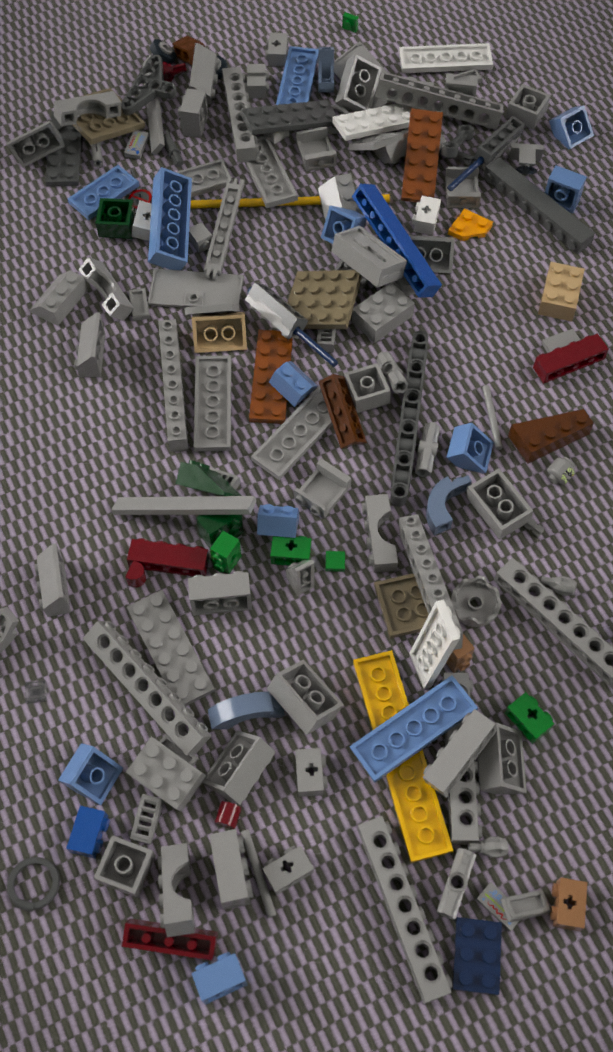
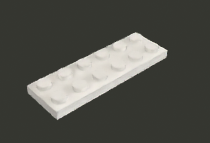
M489 43L399 47L402 73L469 71L475 68L477 70L493 69Z
M392 104L370 108L368 110L334 116L332 123L344 140L348 141L408 128L411 107L404 104Z
M444 599L435 602L409 652L423 689L432 687L460 640L459 628L454 625L451 609L449 606H446Z

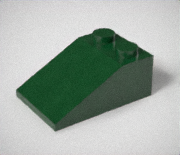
M189 460V463L181 462L175 484L220 496H242L218 472L210 470L209 465Z

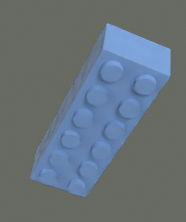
M163 167L160 168L153 178L148 263L170 270L181 271L188 262L192 178Z

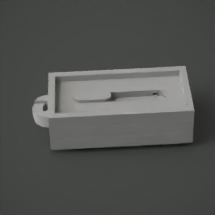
M362 226L335 234L331 252L377 288L403 277L407 260Z

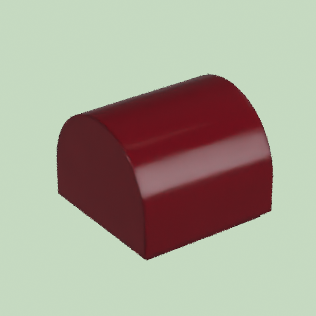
M136 561L131 563L125 576L128 586L137 588L146 582V574L141 563Z
M221 801L214 824L236 829L242 808L236 804Z

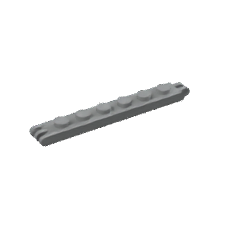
M228 177L204 266L207 279H210L212 273V279L216 280L217 275L222 273L245 180L243 179L240 180V184H238V179L234 178L233 183L232 178Z

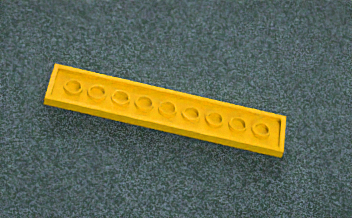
M392 650L353 660L371 728L374 730L409 705ZM423 749L385 775L410 863L453 852L435 789L423 779V772L427 767Z

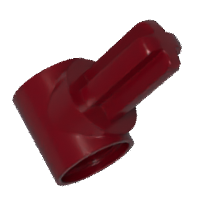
M163 62V81L171 82L174 75L186 72V64L181 63L171 66V64Z

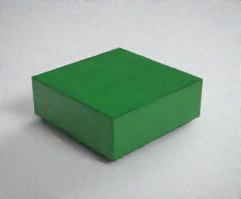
M326 551L325 571L345 572V551Z

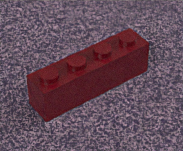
M598 333L592 336L588 335L582 340L573 341L564 347H558L549 353L538 355L533 369L544 384L605 360L609 349Z
M139 538L131 540L127 562L129 568L131 563L136 561L143 565L144 570L194 577L196 575L206 576L210 556L208 549L202 546L189 547L181 543L174 545L164 541L152 542Z
M130 918L125 923L121 947L213 961L219 932L195 928V933L167 937L165 928L161 929L160 923Z

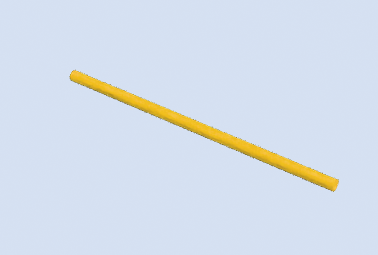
M382 194L386 202L390 203V194ZM320 196L298 197L297 201L278 206L321 205ZM262 198L240 199L239 207L265 206ZM222 199L191 200L190 209L220 208Z

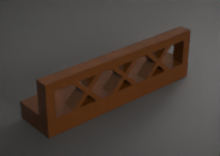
M331 374L320 380L319 385L340 448L346 449L354 444L363 445L367 443L345 377Z

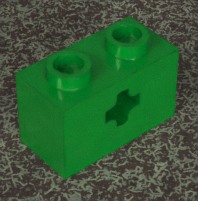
M224 531L221 532L210 548L212 564L218 572L230 574L242 557L240 540Z
M273 536L270 554L271 564L289 566L295 562L299 563L304 560H310L312 538H307L306 536H297L296 538Z
M525 692L507 707L505 714L533 745L549 732L555 723L551 715L538 706V701Z

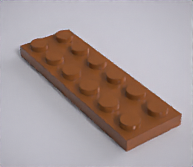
M411 108L401 201L417 203L420 202L422 196L435 197L443 112Z
M258 330L249 422L283 424L286 421L287 399L269 383L272 375L286 361L291 362L293 338H285L281 331Z

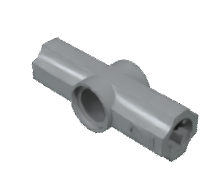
M388 351L380 352L377 355L376 361L383 375L396 394L404 393L407 390L408 382L404 377L403 371L398 367Z
M434 422L425 423L422 440L419 443L415 473L420 477L426 478L431 476L433 461L436 459L440 426Z
M462 848L457 850L436 912L445 918L452 920L456 918L476 858V854L472 851ZM454 878L459 879L462 883V888H454L451 885V880Z

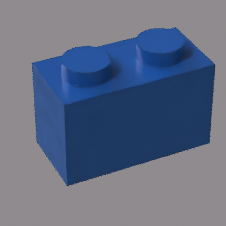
M80 805L66 849L70 853L95 859L97 853H100L102 850L103 840L101 838L103 832H106L109 827L110 819H108L107 813Z

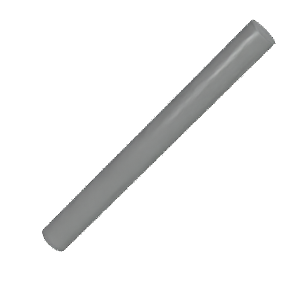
M484 385L482 389L495 449L501 450L503 446L489 385Z
M247 829L242 831L241 835L267 916L272 918L276 916V912L250 831Z

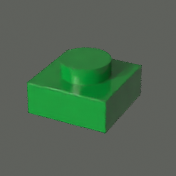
M345 12L342 16V28L356 33L359 17Z

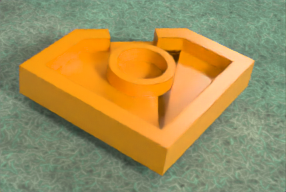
M464 208L448 229V235L461 241H466L476 236L483 238L492 228L493 221Z

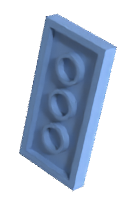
M117 165L67 199L72 207L87 220H91L97 215L100 198L121 199L140 185L138 180L121 166Z

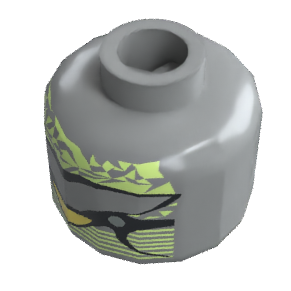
M567 457L556 458L547 468L548 479L555 485L558 483L566 484L575 474V464Z

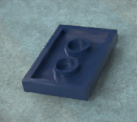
M456 918L452 990L499 995L502 922Z

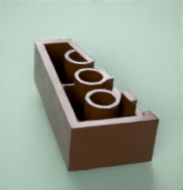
M581 409L511 424L508 437L527 464L589 435L594 422L586 411Z

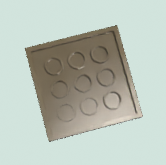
M108 88L87 95L110 92L113 90L111 88ZM121 109V116L105 118L94 113L83 114L77 118V124H73V126L92 145L145 128V122L136 113L125 115Z
M356 270L297 271L287 303L308 320L304 329H348L362 276Z

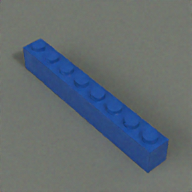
M360 184L352 198L379 239L407 260L403 275L418 298L433 297L442 286L441 282L375 184Z

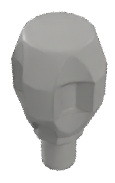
M542 576L540 582L550 586L558 594L565 596L574 595L577 588V582L566 576L552 578Z
M488 837L483 841H479V843H468L469 851L479 852L490 858L506 856L509 850L507 840L501 837Z

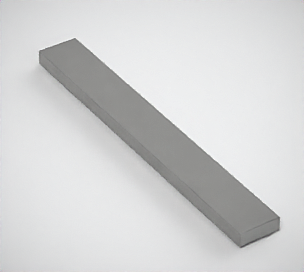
M150 54V55L148 56V58L145 60V62L142 64L143 67H144L145 63L147 62V60L149 59V57L152 56V54ZM156 97L146 104L151 154L157 155L165 146L160 97Z
M255 496L118 497L111 511L113 515H250L257 501Z

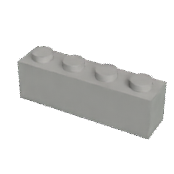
M476 709L464 717L463 725L459 730L453 731L449 738L450 742L446 747H441L436 755L437 759L433 764L430 763L423 772L425 782L446 798L498 730L496 723Z

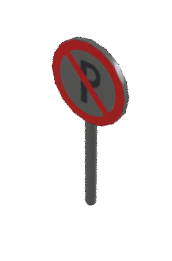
M131 168V174L136 179L134 170ZM137 187L136 191L131 193L128 199L134 201L135 209H137L139 200L151 203L152 195L149 191L139 190V187Z

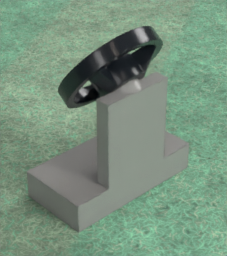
M511 143L509 159L519 160V165H522L521 167H515V170L521 174H537L538 169L532 166H535L536 161H541L544 145Z

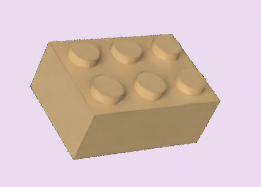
M550 262L538 314L572 322L577 308L585 269Z

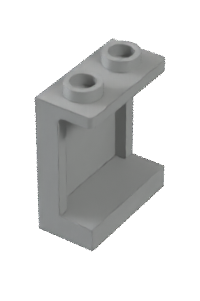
M327 127L296 133V145L306 172L337 166V153L335 149L332 150L327 135Z
M446 167V208H479L481 192H479L478 186L479 167L453 191H449L447 186L468 167Z
M321 458L317 462V468L300 489L296 488L294 490V499L299 505L309 508L314 515L325 518L350 489L351 477Z

